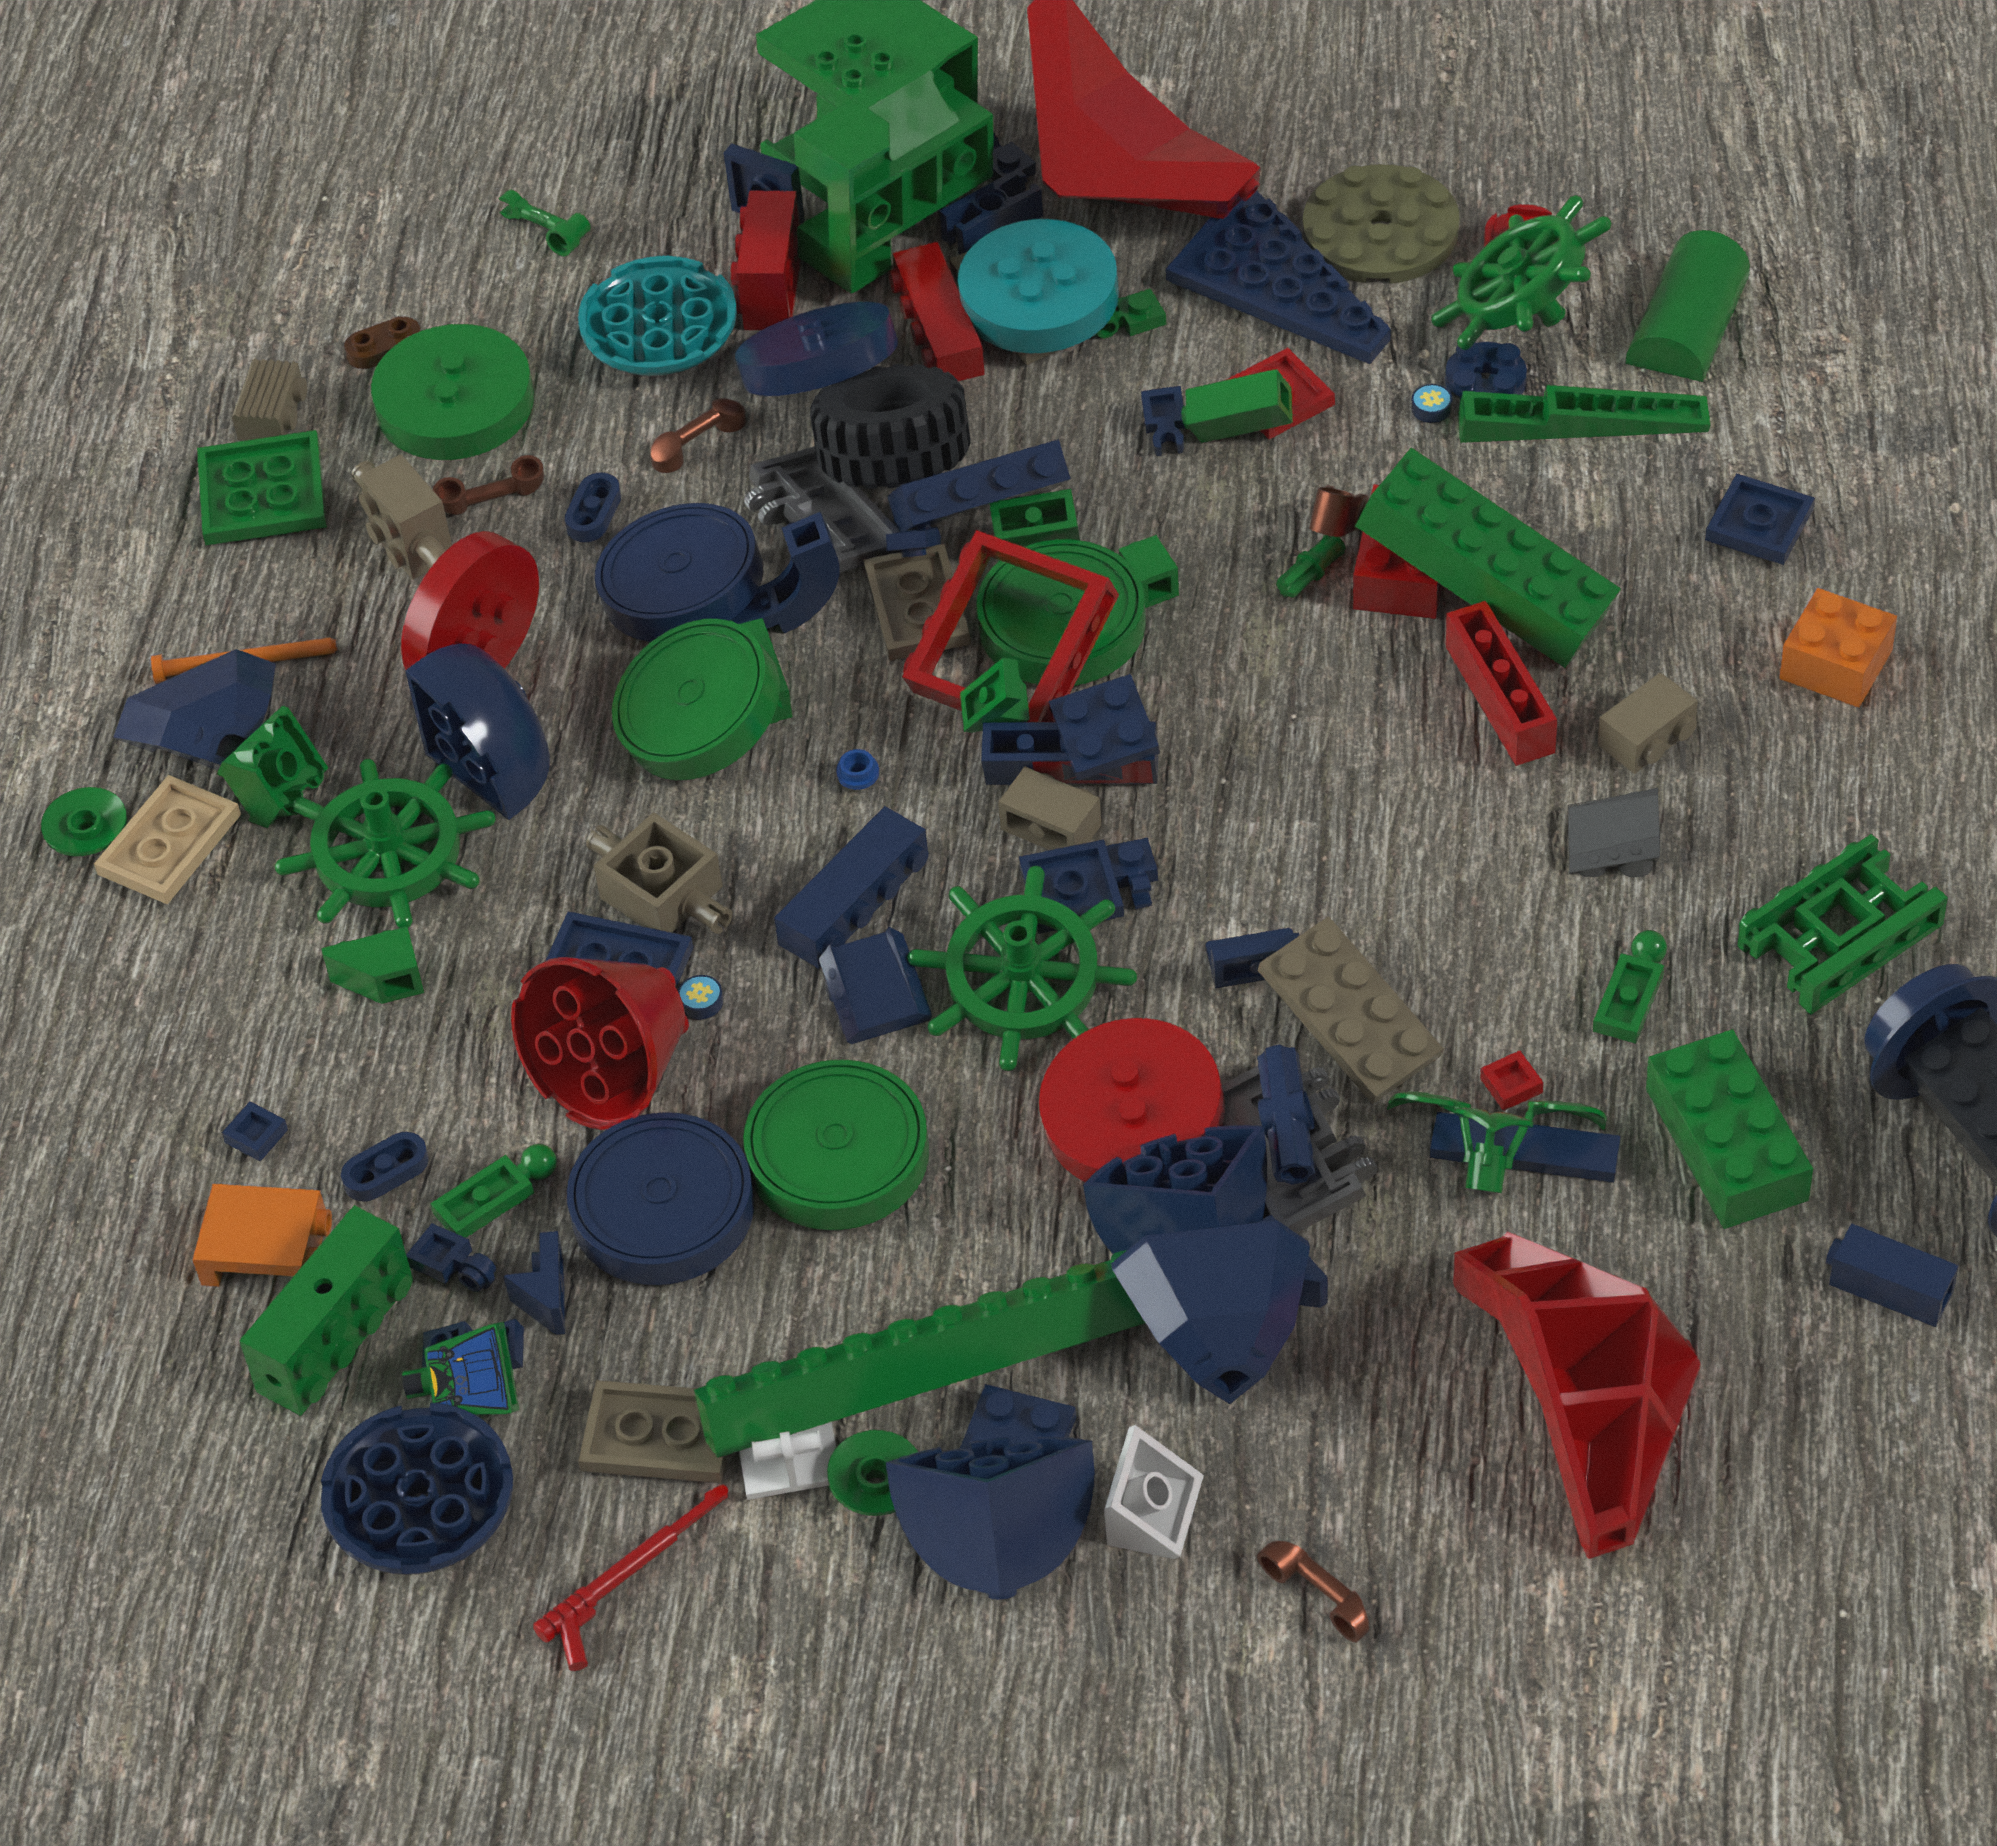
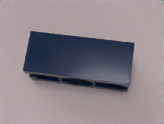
M1019 168L940 210L942 239L948 245L956 243L955 237H957L958 254L961 255L968 252L981 238L998 228L1015 222L1043 217L1041 188L1034 183L1029 186L1030 189L1026 190V174Z

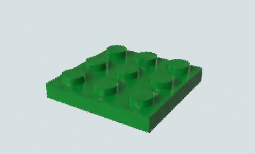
M317 430L197 448L202 535L205 545L327 527L320 441Z

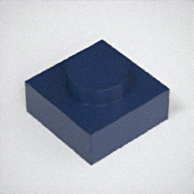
M249 1101L224 1129L222 1135L226 1144L261 1162L288 1131L285 1119Z

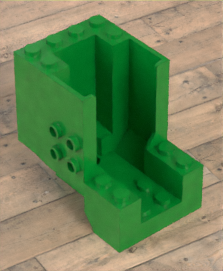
M814 0L756 34L757 52L760 56L817 93V119L775 144L768 139L760 143L762 154L798 166L801 186L828 203L827 209L797 226L798 258L850 294H853L892 269L891 239L993 176L994 114L978 104V37L921 0Z

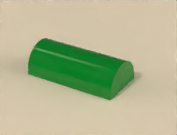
M1710 230L1692 231L1679 238L1629 346L1625 364L1699 382L1704 381L1750 275L1748 256L1737 242L1724 234Z

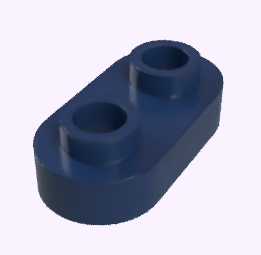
M600 472L591 474L581 481L565 513L567 533L573 540L592 542L605 534L621 501L620 486L615 476Z
M400 1132L350 1158L341 1170V1179L346 1194L357 1201H371L421 1174L426 1169L429 1161L424 1140L415 1133ZM404 1159H410L404 1163H401V1161Z

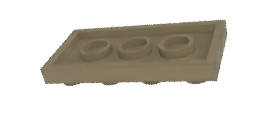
M1329 916L1259 964L1257 971L1372 1104L1441 1057L1444 1048Z

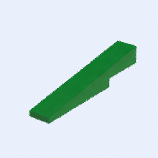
M1546 385L1544 396L1463 391L1457 413L1460 443L1709 432L1711 426L1707 396Z

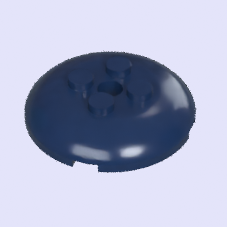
M430 1403V1408L403 1410L401 1405L368 1418L357 1425L340 1441L328 1459L322 1474L320 1507L324 1522L333 1540L345 1553L361 1564L391 1574L417 1575L431 1573L466 1559L493 1536L500 1526L511 1501L513 1472L508 1452L502 1440L492 1427L476 1415L464 1409L441 1403ZM418 1493H428L427 1497L425 1495L412 1497Z

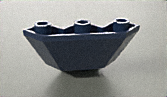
M235 649L130 696L125 702L113 738L150 752L161 749L219 770L222 762L263 724L272 694L276 664Z
M1276 1220L1146 1235L1112 1262L1111 1267L1157 1342L1199 1386L1226 1403L1231 1404L1265 1377L1295 1327L1310 1245L1306 1239Z

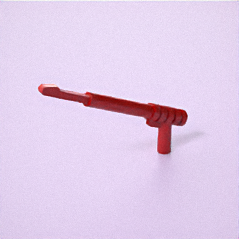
M719 1485L706 1492L702 1502L671 1526L665 1525L587 1586H581L574 1594L568 1596L563 1602L555 1606L553 1610H550L542 1618L534 1622V1631L545 1643L553 1640L555 1635H561L569 1670L579 1671L588 1666L579 1628L596 1616L594 1607L597 1606V1602L678 1540L677 1536L724 1501L728 1497V1487L726 1485Z

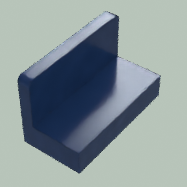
M1283 928L1206 942V954L1215 989L1265 980L1257 971L1260 962L1300 936L1299 933H1293L1291 928Z

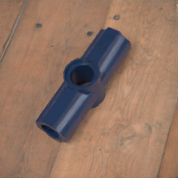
M1281 1044L1267 1047L1261 1055L1257 1056L1263 1099L1258 1100L1261 1125L1264 1126V1133L1269 1141L1272 1171L1276 1181L1286 1182L1291 1185L1306 1182L1311 1175L1315 1174L1313 1148L1309 1130L1314 1129L1312 1108L1308 1095L1303 1089L1299 1054L1295 1047H1284Z

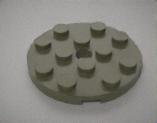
M1388 164L1350 166L1345 171L1330 177L1320 184L1308 198L1303 211V238L1306 244L1312 250L1317 249L1323 255L1324 261L1332 265L1343 278L1361 283H1366V278H1390V284L1421 277L1440 266L1453 252L1458 241L1460 216L1454 197L1438 180L1423 173L1416 167ZM1372 220H1373L1374 222H1379V221L1389 222V221H1391L1388 225L1383 224V223L1372 224Z

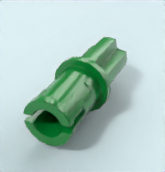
M1324 535L1308 552L1303 551L1298 554L1297 562L1276 581L1280 594L1285 598L1296 597L1313 580L1318 581L1322 579L1325 575V569L1345 553L1346 547L1340 537Z

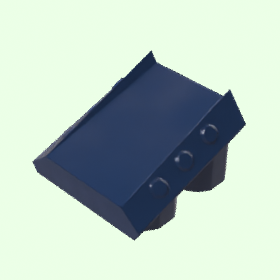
M888 927L886 932L833 947L829 944L819 958L824 974L829 1000L835 1005L841 1030L847 1042L851 1045L930 1021L932 1018V1013L917 971L907 960L909 949L904 935L891 927Z

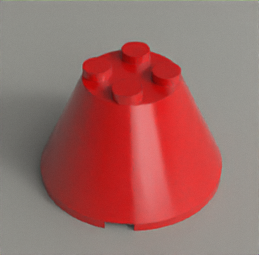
M570 957L549 959L532 968L520 981L523 985L519 997L512 1002L511 1024L517 1053L534 1086L545 1099L552 1096L561 1106L569 1112L566 1113L567 1118L589 1128L607 1130L622 1121L640 1116L650 1104L681 1035L686 1033L689 1028V1021L685 1015L683 1002L675 988L676 982L673 974L664 967L656 969L650 965Z

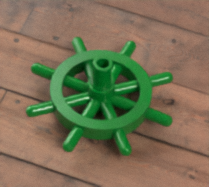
M1578 195L1571 196L1555 216H1539L1526 221L1520 215L1511 216L1508 221L1509 229L1486 245L1471 263L1458 262L1454 265L1453 274L1457 278H1461L1457 290L1458 300L1435 312L1431 317L1432 324L1435 327H1443L1466 314L1471 322L1457 340V345L1462 350L1470 349L1485 330H1497L1517 324L1520 331L1527 332L1533 327L1534 314L1540 317L1546 327L1557 324L1565 316L1566 310L1559 304L1556 298L1571 282L1584 283L1590 279V270L1585 266H1581L1585 257V244L1607 232L1611 228V220L1606 216H1601L1582 228L1575 230L1570 222L1583 207V200Z
M364 759L359 765L363 783L342 792L325 807L303 797L297 798L293 802V809L296 813L315 821L310 837L311 852L282 858L275 863V871L282 876L316 868L321 881L332 892L317 912V918L321 923L328 924L332 922L347 902L365 907H392L396 926L398 928H409L413 922L409 902L425 896L445 879L468 889H474L479 885L480 878L475 872L455 864L460 849L459 834L491 827L494 825L496 817L489 810L455 817L452 807L439 793L453 774V770L448 764L439 765L423 784L401 778L379 779L376 763L372 759ZM390 807H403L398 815L391 813ZM421 813L434 821V823L410 828ZM365 814L366 819L363 823L354 820L360 815ZM340 832L358 840L333 846ZM438 839L431 853L413 846ZM361 858L350 873L337 864ZM406 861L416 865V867L402 874L400 864ZM378 867L383 869L385 878L368 877Z
M1040 866L1029 868L1024 895L1001 897L982 906H979L964 888L960 886L951 888L949 899L966 918L953 933L947 952L913 949L907 956L909 964L914 967L946 969L949 992L955 1004L929 1022V1033L933 1036H941L966 1018L982 1031L1002 1038L999 1066L1007 1072L1014 1070L1017 1065L1020 1040L1045 1037L1063 1028L1074 1039L1089 1030L1078 1017L1088 1006L1097 983L1132 986L1137 981V973L1133 969L1098 966L1097 950L1090 930L1114 914L1115 904L1111 900L1105 899L1081 916H1078L1063 904L1042 897L1045 873ZM1008 924L1004 929V933L998 928ZM1037 924H1042L1058 931L1041 944L1037 945L1035 943ZM983 937L999 956L970 954V952ZM1070 944L1073 945L1079 958V964L1048 961ZM965 971L996 975L973 991L966 980ZM1045 979L1074 981L1066 994L1060 997ZM1006 989H1010L1007 1011L987 1004ZM1032 992L1045 1008L1025 1012L1027 993Z

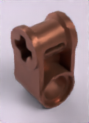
M1330 485L1318 487L1309 529L1335 537H1345L1348 533L1356 530L1359 531L1360 529L1355 527L1369 500L1368 495L1361 493L1354 495L1347 491L1335 489L1334 486Z

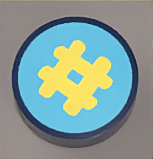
M1426 384L1418 387L1412 394L1411 410L1413 415L1420 421L1427 423H1437L1445 420L1452 412V394L1447 388L1438 384Z
M692 976L686 979L678 989L685 1015L689 1018L697 1020L710 1018L716 1015L723 1006L721 985L711 976Z

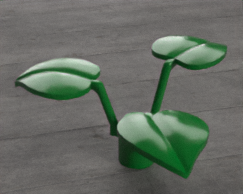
M1416 1091L1396 1093L1390 1098L1387 1105V1110L1403 1104L1431 1103L1459 1116L1465 1151L1463 1162L1468 1163L1465 1188L1502 1193L1505 1169H1512L1513 1158L1528 1128H1533L1534 1122L1532 1119L1534 1116L1558 1111L1569 1113L1592 1121L1603 1131L1607 1121L1605 1113L1597 1108L1585 1104L1562 1101H1528L1527 1107L1529 1108L1524 1117L1504 1112L1489 1113L1486 1110L1471 1108V1104L1454 1098ZM1468 1118L1487 1128L1485 1144L1476 1142L1475 1151H1473ZM1506 1126H1519L1505 1156H1503L1504 1146L1494 1145L1495 1131Z

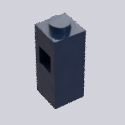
M1852 1223L1843 1240L1837 1237L1834 1239L1826 1258V1264L1832 1266L1830 1286L1934 1327H1937L1954 1293L1959 1267L1957 1264Z

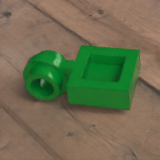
M1151 288L1119 298L1111 319L1095 336L1109 338L1119 328L1124 327L1131 337L1166 325V312Z

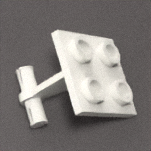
M832 1422L790 1435L789 1431L780 1433V1438L752 1442V1447L739 1451L747 1500L829 1486L827 1468L829 1459L836 1448Z

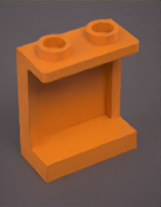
M212 1184L192 1259L201 1286L219 1287L223 1272L293 1277L321 1245L323 1237H327L331 1232L332 1213L330 1209L325 1208L320 1190Z

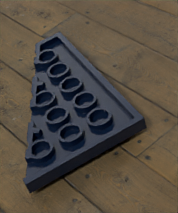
M1258 191L1247 201L1241 200L1224 219L1210 217L1165 269L1166 281L1367 364H1371L1391 340V328L1381 317L1373 314L1372 308L1365 300L1362 302L1358 300L1349 290V283L1332 265L1324 261L1323 255L1317 249L1312 250L1302 239V232L1285 214L1280 213L1276 209V204L1270 198L1265 199Z

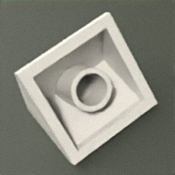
M1136 1425L1128 1429L1104 1508L1107 1545L1175 1559L1181 1556L1204 1475Z

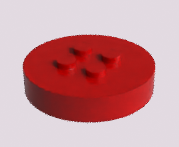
M481 531L467 535L449 547L426 573L409 605L401 638V655L405 670L435 650L453 644H471L480 647L505 669L526 637L537 606L539 573L536 562L530 552L490 531Z

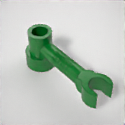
M507 190L498 198L500 201L508 204L499 212L505 218H515L518 220L524 218L549 229L546 233L547 244L559 256L565 257L579 246L580 239L591 229L590 223L584 215L574 213L565 220L530 205L526 199L522 198L514 190Z

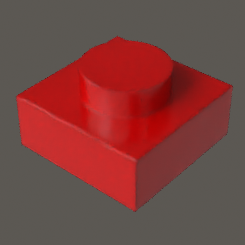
M1520 1050L1480 1068L1481 1081L1503 1111L1543 1093L1544 1082Z

